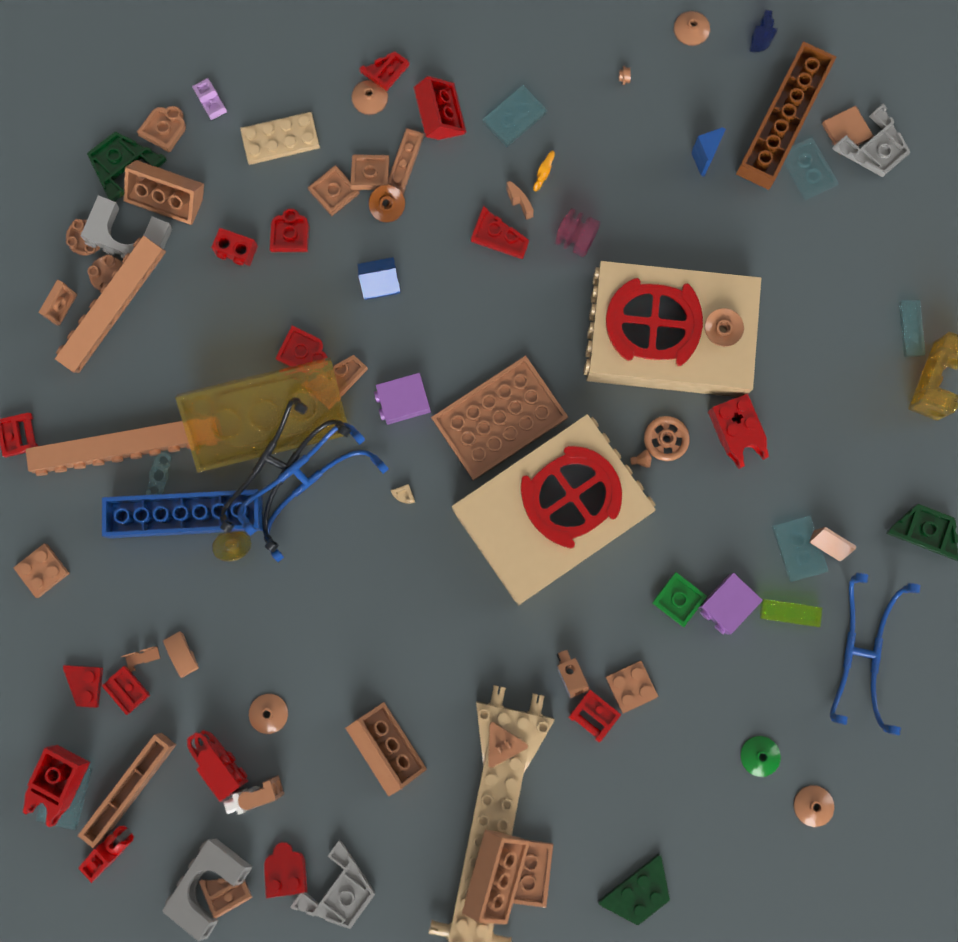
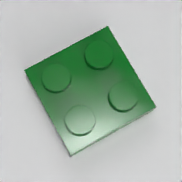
M675 572L653 600L652 604L680 626L685 627L707 598V595Z

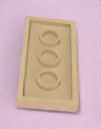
M311 112L240 128L249 165L320 148Z

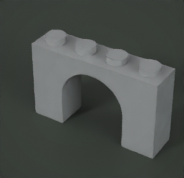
M98 195L80 236L86 245L92 248L98 246L103 248V251L108 254L114 255L116 253L121 255L123 259L127 253H131L135 248L133 247L134 243L121 244L112 238L111 228L120 208L116 202ZM151 217L143 236L164 250L172 227L168 222Z
M217 838L208 839L203 842L198 856L188 865L189 870L185 876L179 879L175 892L165 901L166 906L162 910L164 914L197 941L207 939L219 921L213 918L198 902L196 888L201 876L207 871H213L232 886H237L243 883L253 867Z

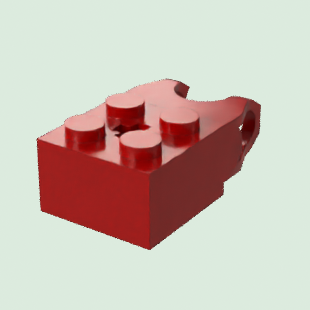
M748 394L714 406L708 411L722 447H724L726 454L734 461L738 469L745 466L743 461L744 448L754 449L762 460L769 457L767 437ZM735 417L738 422H733L732 418Z
M202 730L200 733L195 732L187 738V747L199 765L196 770L219 802L231 796L248 782L246 778L248 777L247 773L243 768H239L236 765L234 755L230 751L227 752L211 732ZM194 737H195V747H196V748H194V747L192 746V740H193ZM199 738L202 739L203 746L199 743Z
M59 745L44 748L27 784L29 787L25 793L23 813L26 815L32 813L42 803L47 809L46 826L52 827L56 825L60 817L69 809L90 762Z

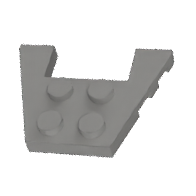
M884 104L869 116L882 130L863 147L859 148L846 135L832 148L834 151L881 177H884L910 153L901 133H897L893 125L895 122L892 117L888 116L887 108Z
M339 840L328 855L330 859L344 869L320 903L307 893H301L290 908L351 929L374 897L375 891L343 842Z

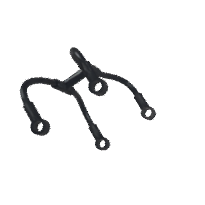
M291 398L273 440L269 442L253 468V472L222 508L220 514L222 524L220 528L225 532L231 533L235 525L229 521L226 511L252 482L257 473H260L266 462L282 469V473L299 459V454L322 429L335 424L338 428L337 431L345 437H348L352 430L340 420H329L318 426L306 437L296 452H293L287 463L271 456L277 446V441L284 429L292 405L294 404V409L301 414H305L309 408L299 398ZM282 481L273 487L263 517L265 548L271 552H275L279 544L273 541L271 535L268 534V516L274 496L279 486L283 484Z

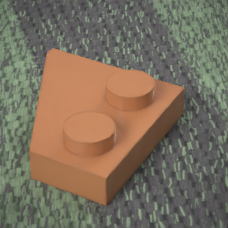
M225 879L199 881L212 916L215 919L253 898L246 880L237 886H232Z

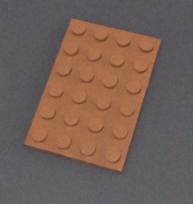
M524 356L432 416L431 419L474 481L567 420L568 416L529 359Z

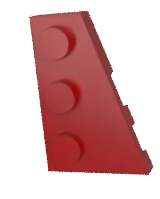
M483 206L472 234L471 242L523 259L529 245V240Z

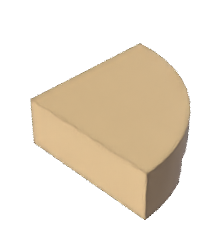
M409 484L391 490L392 495L398 501L406 504L415 503Z

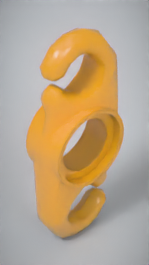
M550 151L544 162L540 165L536 176L537 179L533 186V191L535 192L541 188L550 173L551 164L555 156L554 151Z

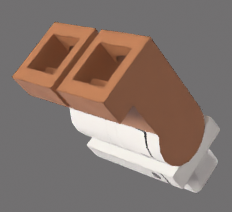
M279 775L263 782L262 787L254 786L248 790L244 788L232 794L229 800L224 801L227 814L237 811L239 815L249 809L279 799L284 795Z

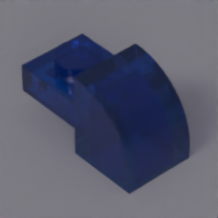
M765 10L760 26L756 25L751 38L750 52H762L772 44L778 28H773V11Z

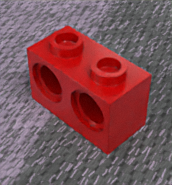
M219 228L211 248L220 259L226 260L228 258L237 265L243 266L245 264L250 266L258 245L254 239ZM225 243H229L227 248H222ZM242 249H247L244 254H239Z

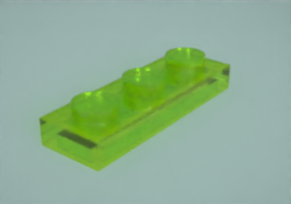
M762 599L760 619L821 627V607Z

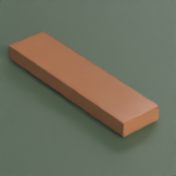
M408 128L405 130L388 180V185L397 187L402 194H404L424 137V133Z

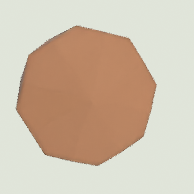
M644 450L637 457H631V465L638 464L650 468L652 457L648 450Z

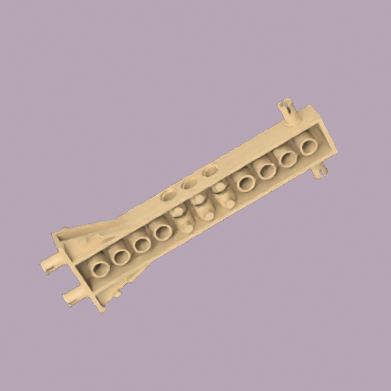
M493 685L490 703L476 701L484 765L453 919L450 924L432 920L429 934L447 937L448 942L512 941V937L494 934V924L478 923L462 914L485 830L499 831L512 835L523 774L555 720L552 717L541 714L545 698L543 695H539L538 703H536L538 695L532 693L530 710L527 712L505 708L502 703L506 688L500 687L498 695L499 686ZM491 722H494L528 744L526 750L493 768L488 766L489 727Z

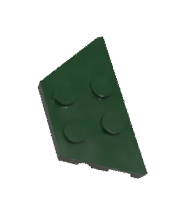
M916 504L886 532L888 535L958 561V535L956 533L957 526L954 517Z
M658 853L602 897L598 904L639 926L668 903L670 897L660 854Z

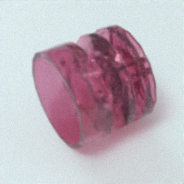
M571 208L559 226L555 244L560 246L565 239L563 248L567 249L571 243H574L573 253L584 258L594 241L601 222L589 216L585 223H582L583 213L580 212L577 218L574 219L577 210Z

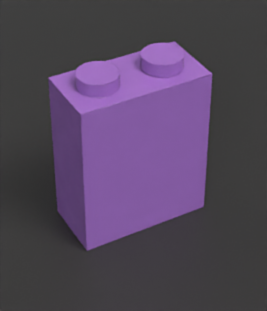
M420 373L376 385L375 399L377 403H381L382 409H379L381 420H385L387 425L431 413Z
M731 573L704 600L699 609L702 610L700 614L708 621L711 619L716 624L714 627L721 634L731 635L763 600L735 573Z

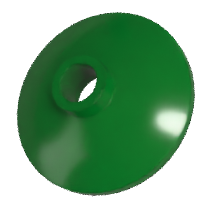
M755 736L744 743L740 758L743 767L750 774L765 777L777 770L781 755L774 741L764 736ZM762 753L765 754V760L763 761L759 759Z

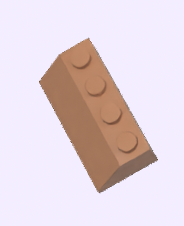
M137 160L125 167L124 202L190 225L193 224L203 201L204 183Z
M384 702L346 727L347 732L388 797L404 788L427 770Z
M485 830L462 914L478 923L507 924L530 841L499 831Z

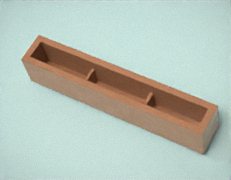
M163 733L155 734L78 836L92 848L104 842L177 744Z

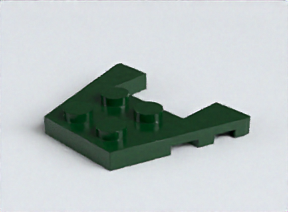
M117 132L111 134L87 153L108 199L114 202L125 194L123 189L113 180L125 171L126 166L140 159L158 168L167 162L164 155H159L153 152L152 149L137 144L136 141Z

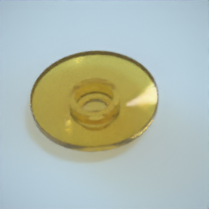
M224 532L214 540L212 551L220 560L235 561L244 557L249 552L251 539L245 532Z

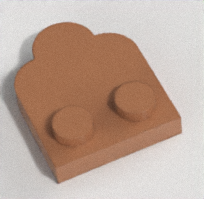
M170 106L167 109L163 107L155 108L137 133L143 139L170 152L186 130L183 113L176 106Z

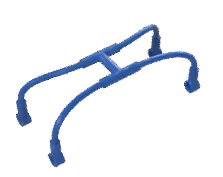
M344 423L345 426L352 430L350 434L359 445L365 441V438L353 425ZM334 426L310 452L294 462L275 481L245 500L238 509L239 521L243 525L244 530L250 536L253 535L257 530L248 518L243 515L244 508L281 481L284 482L292 474L301 481V484L292 491V494L278 506L268 521V534L281 510L295 496L298 497L318 478L323 476L325 471L342 460L356 455H366L370 457L371 461L383 474L389 468L377 455L366 450H357L334 459L307 478L299 468L308 462L309 458L338 430ZM278 549L275 552H271L272 557L277 562L284 558Z
M856 573L849 581L850 632H848L845 648L844 671L830 710V718L835 723L847 725L848 717L835 714L847 681L853 655L872 658L870 671L872 673L871 699L876 720L884 732L900 736L901 727L885 725L881 719L876 697V677L879 673L883 644L882 635L888 615L901 594L904 592L920 593L921 585L908 583L891 598L882 616L872 651L854 647L856 637L854 583H867L868 581L867 574Z

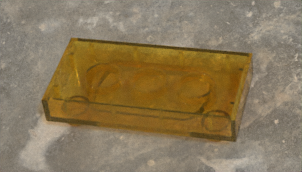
M331 358L177 394L175 398L197 473L259 458L269 442L273 440L287 404L293 397L299 398L309 408L305 414H301L294 409V404L292 405L284 429L272 454L298 448L312 431L326 421L336 419L347 423ZM332 424L322 429L307 445L318 443L336 425ZM336 431L328 440L344 436Z

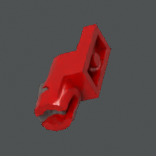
M124 825L116 828L104 842L90 853L78 867L79 870L92 883L130 845L134 839L133 833Z

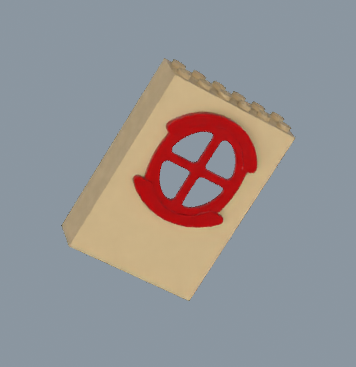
M601 261L599 267L595 268L593 275L594 287L591 295V303L594 304H592L589 314V321L592 322H590L587 339L590 340H588L585 357H589V359H586L584 366V375H587L586 381L740 397L749 394L753 390L761 277ZM643 294H651L653 296L650 317L629 316L623 313L626 304L635 297ZM660 296H668L679 303L686 313V320L677 321L659 318ZM717 309H731L738 313L743 320V336L732 346L721 347L715 345L708 339L705 333L706 319ZM622 324L648 325L650 327L648 348L643 349L632 343L624 334ZM659 326L682 328L685 330V336L675 346L665 350L656 349L657 328ZM720 327L721 332H726L724 327Z
M588 414L452 506L453 512L518 606L656 511L654 508L656 505L650 496L646 497L642 484L638 480H634L629 466L621 462L619 452L615 448H611L607 435L605 433L601 434L597 428L599 427L597 421L593 417L590 418ZM570 464H582L591 467L595 471V476L578 488L573 489L560 472V468ZM549 475H554L565 490L566 495L547 509H543L539 502L540 490ZM597 482H603L606 489L605 501L599 513L592 516L579 499V495ZM568 502H573L584 517L585 523L575 527H564L553 523L549 516Z

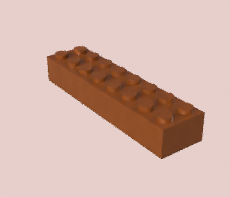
M803 41L736 175L769 190L836 56Z

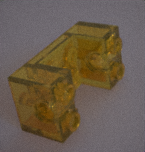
M949 331L934 341L909 410L936 421L956 412L958 408V395L939 388L943 380V376H941L943 370L947 367L955 370L958 369L957 334Z

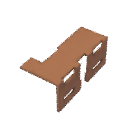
M158 647L140 650V652L144 651V653L133 652L121 657L126 658L128 669L131 672L136 671L135 665L160 659Z

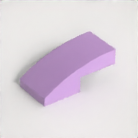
M208 78L192 86L211 120L227 112Z

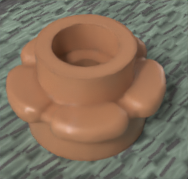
M623 66V70H619V82L623 81V85L630 83V68H625V66Z

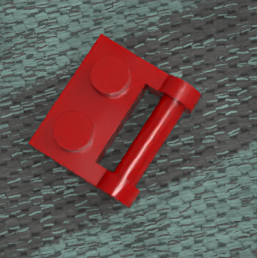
M23 413L0 419V446L3 457L26 453L27 448L38 447L32 427V413ZM22 421L24 423L26 439L28 444L24 446L22 443L19 422Z
M589 689L569 714L568 718L572 721L575 720L595 736L594 739L600 743L621 714ZM582 709L585 710L604 727L601 730L597 729L579 713Z

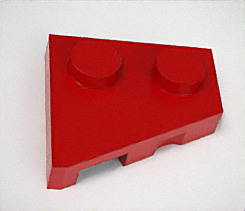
M394 51L384 58L374 60L375 63L367 67L361 66L359 70L360 73L388 91L408 68L409 61Z
M63 665V670L76 706L99 707L103 668Z

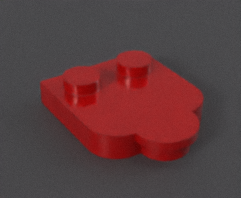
M287 209L282 215L274 217L271 222L270 251L308 252L309 223L306 217L300 215L294 209Z
M293 325L275 358L277 361L302 373H309L314 368L321 369L326 366L328 361L327 355L323 352L322 341Z
M281 842L277 844L273 854L268 856L264 863L266 898L307 893L304 855L298 851H293L289 843Z

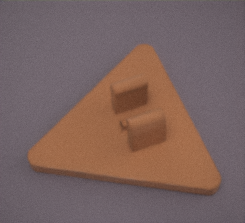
M494 722L490 723L489 768L495 767L528 748L527 743Z

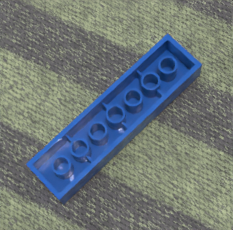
M258 489L244 490L226 511L229 521L235 525L231 532L245 531L239 521L238 509L245 500L257 493ZM236 491L102 497V536L107 538L223 533L225 531L220 528L222 524L220 521L221 510ZM262 495L249 503L243 510V515L248 518L257 531L263 530Z

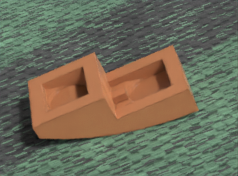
M511 181L507 182L506 190L512 205L520 204L526 220L533 218L534 210L528 198Z
M181 631L163 640L169 657L181 678L199 669L195 656L189 649L185 636Z

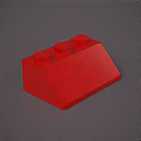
M427 76L414 86L426 137L441 140L466 133L454 83Z

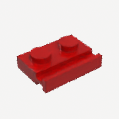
M127 666L120 668L107 682L101 685L126 715H129L151 696Z

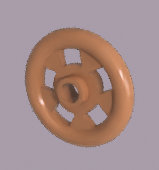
M670 416L654 419L647 426L644 433V443L648 452L653 457L662 461H673L680 458L687 451L690 442L686 426L677 418ZM661 425L664 430L657 434L655 428ZM670 425L678 428L676 433L668 429ZM668 436L670 438V441L665 442L663 440V437ZM676 437L682 438L681 446L675 445ZM657 439L660 446L654 447L652 440ZM664 448H672V453H664Z

